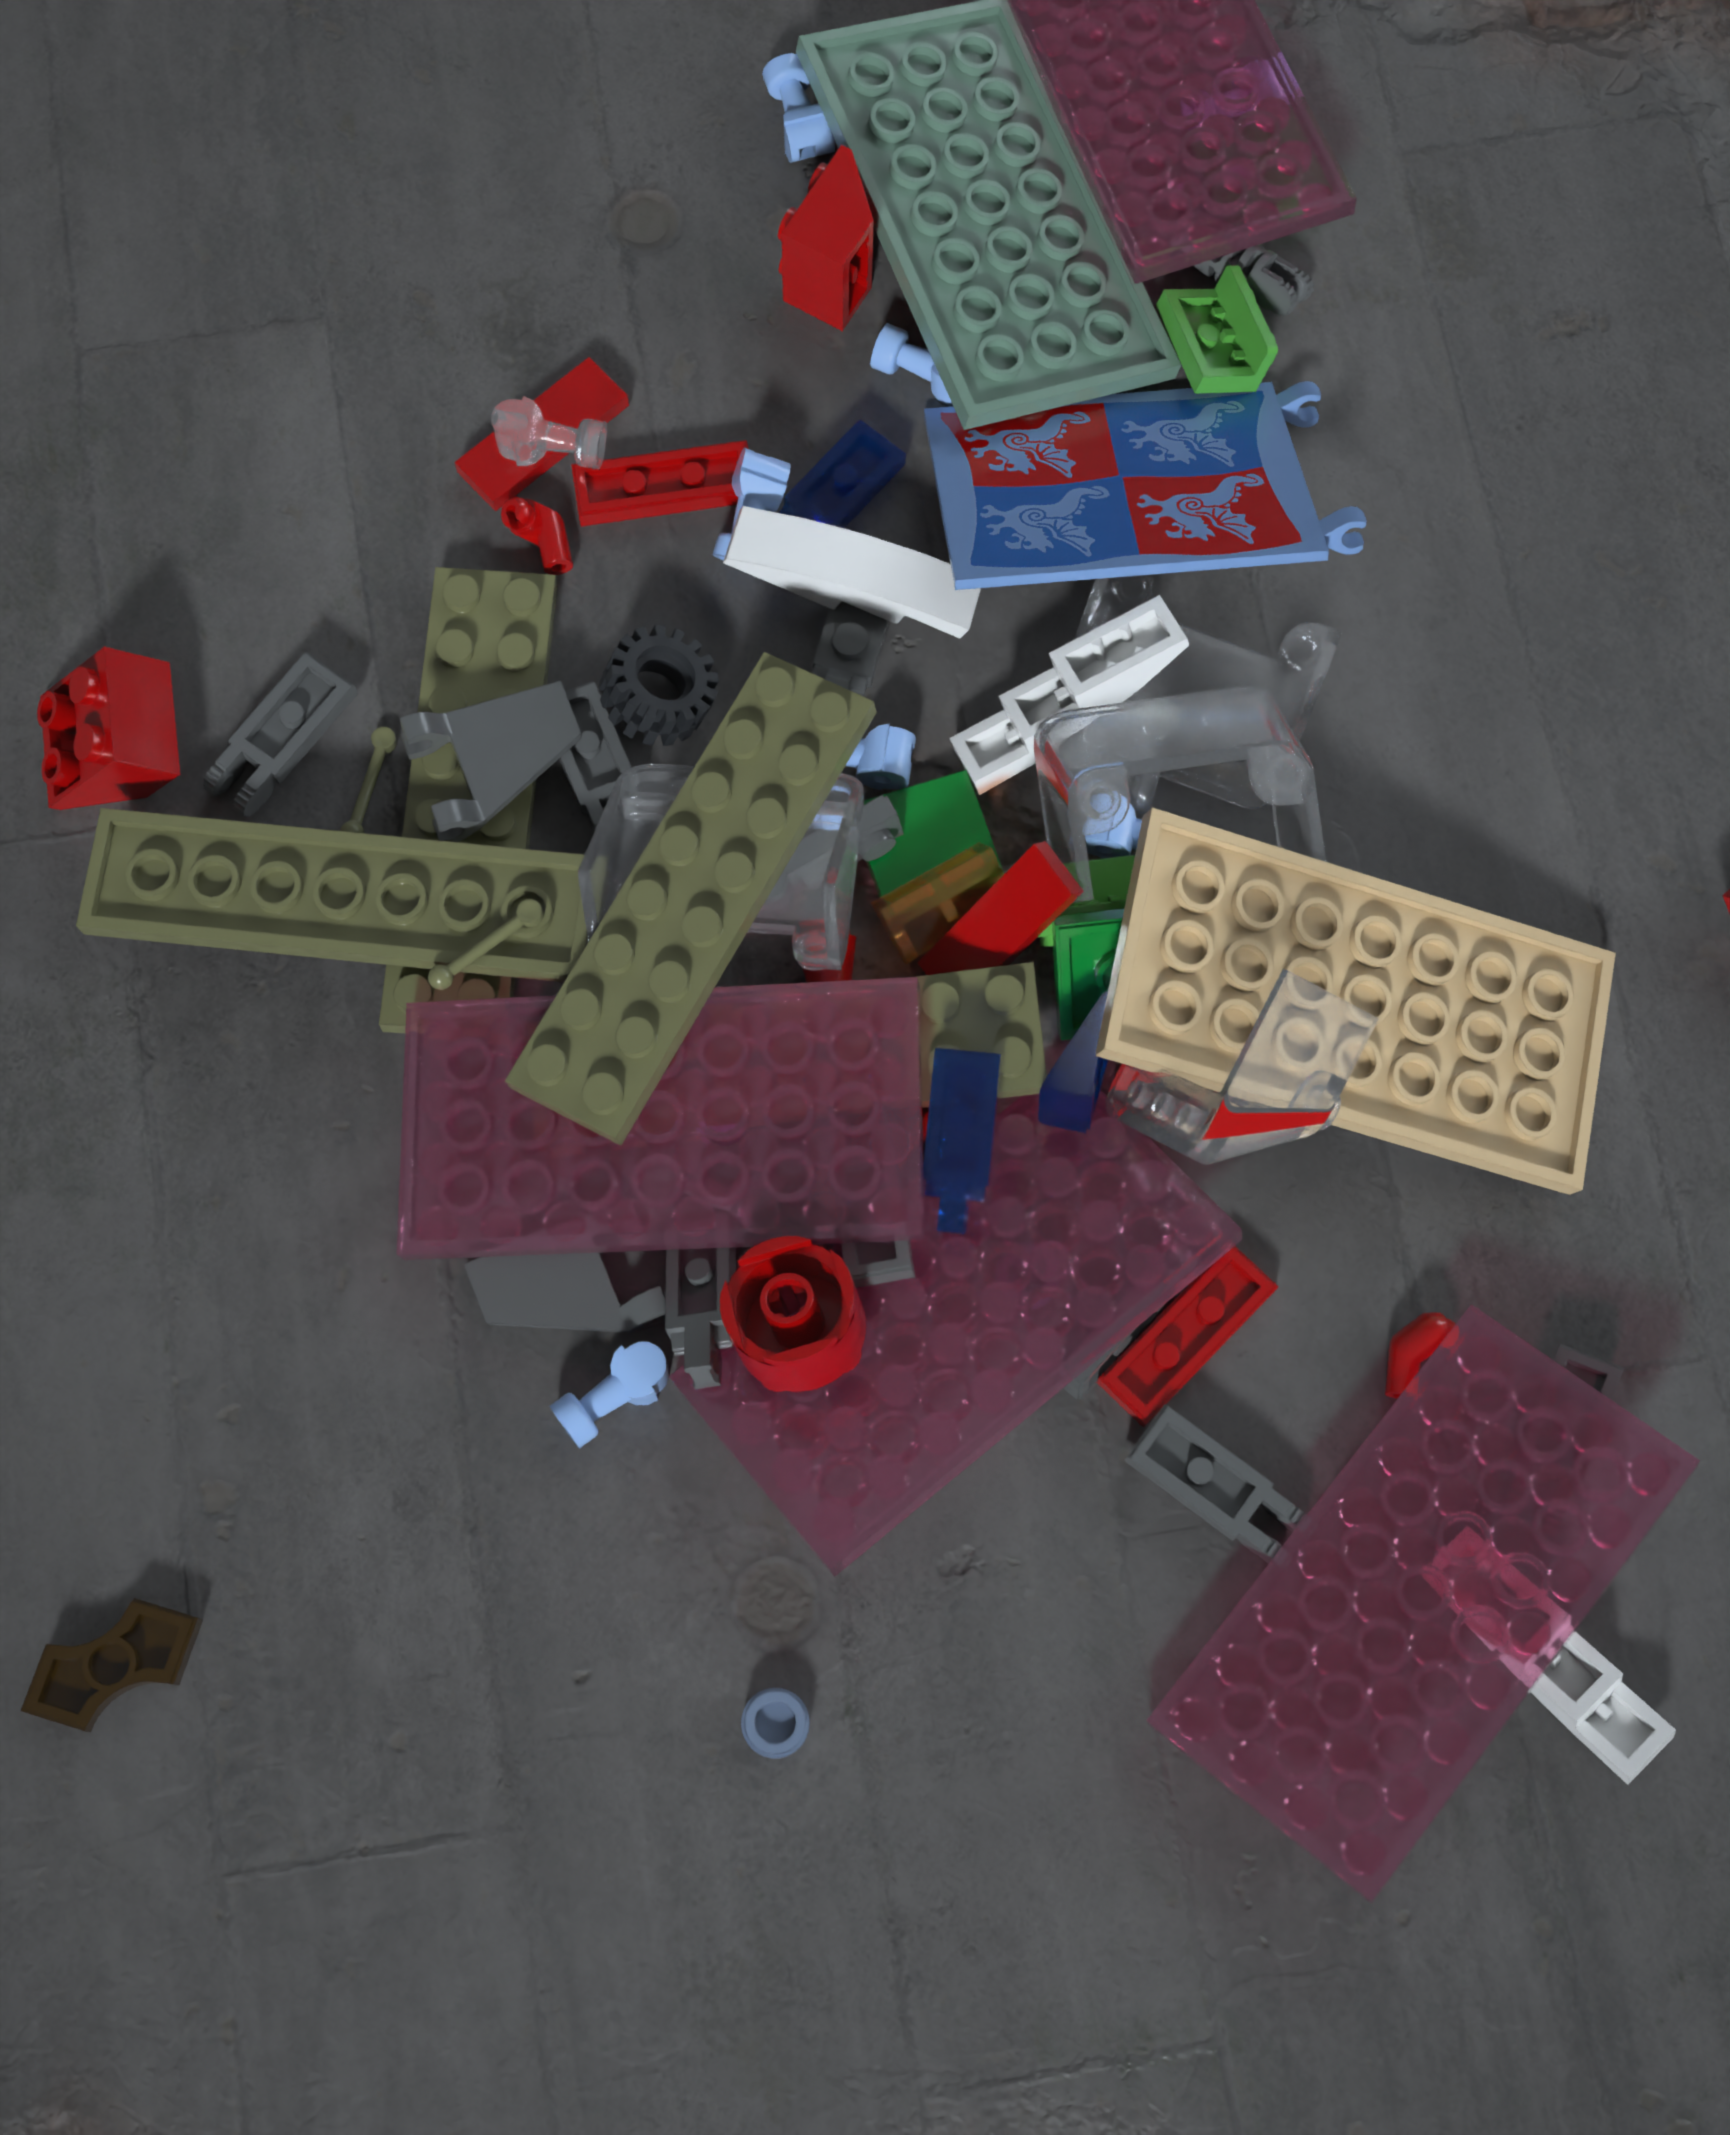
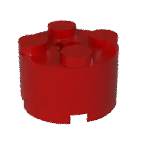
M800 1236L772 1238L747 1250L737 1261L739 1267L733 1273L729 1282L727 1283L725 1280L720 1293V1313L724 1327L747 1370L764 1387L775 1392H803L818 1389L835 1381L844 1373L853 1370L859 1364L862 1356V1346L866 1336V1316L851 1273L843 1259L831 1249L829 1251L813 1244L811 1239Z

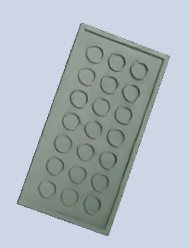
M980 0L799 36L796 54L819 106L824 112L823 115L838 148L844 145L852 149L874 220L873 227L964 430L1176 378L1181 368L1178 356L1009 0Z

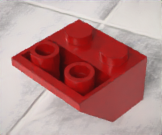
M844 145L840 146L829 164L822 162L816 168L808 186L807 196L799 208L792 206L786 212L777 235L782 245V258L778 271L782 275L783 301L842 332L872 288L874 223L852 149Z
M104 646L40 696L37 720L42 727L44 743L41 773L43 781L47 784L49 808L64 810L147 798L180 775L170 662Z

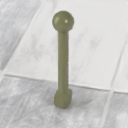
M388 727L377 728L371 735L374 752L350 821L343 823L340 831L364 833L362 822L385 755L391 753L397 746L395 734Z
M533 899L522 901L516 909L517 915L448 965L434 966L428 975L430 985L438 990L449 988L457 973L521 927H535L539 925L544 917L540 904Z

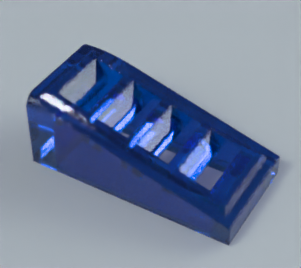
M1108 991L1103 992L1041 1084L1038 1121L1044 1125L1086 1133L1087 1129L1090 1130L1109 1061L1108 1059L1095 1056Z

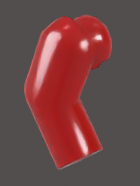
M521 497L508 499L502 506L501 520L516 536L539 546L544 572L550 575H560L570 571L573 568V561L562 516L558 512L532 499H523Z
M1422 1313L1392 1336L1388 1349L1386 1396L1406 1400L1418 1398L1421 1362L1436 1352L1452 1351L1458 1343L1459 1329L1454 1321L1446 1318L1442 1313Z

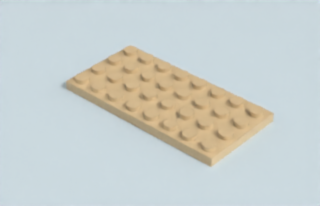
M1152 807L1142 818L1095 1056L1224 1094L1228 1091V1095L1272 1108L1329 1109L1336 1102L1325 1122L1326 1124L1571 1195L1582 1191L1584 1185L1616 953Z

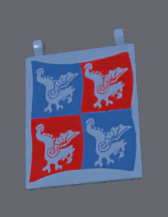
M1310 381L1299 382L1277 395L1272 382L1261 383L1256 392L1195 394L1192 388L1111 394L967 430L963 429L953 406L924 409V421L955 590L1328 561L1329 549L1345 555H1353L1363 550L1364 541L1362 535L1355 531L1351 533L1345 532L1352 528H1365L1367 520L1363 511L1353 506L1344 507L1321 520L1318 519L1285 422L1287 421L1298 427H1311L1318 423L1319 414L1315 407L1300 408L1307 401L1317 402L1321 399L1319 387Z

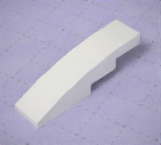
M742 506L739 510L723 561L726 565L833 610L843 601L895 624L904 616H908L957 638H961L969 631L981 588L955 590L951 565L927 554L844 528Z
M1160 595L1050 652L1049 656L1053 668L999 695L1004 710L950 737L953 748L965 770H967L979 795L1036 763L1034 737L1044 757L1048 756L1090 728L1141 689L1189 646L1186 635Z
M1468 1527L1421 1572V1577L1500 1662L1627 1785L1674 1738L1676 1729L1622 1682L1623 1673L1570 1627L1571 1618Z

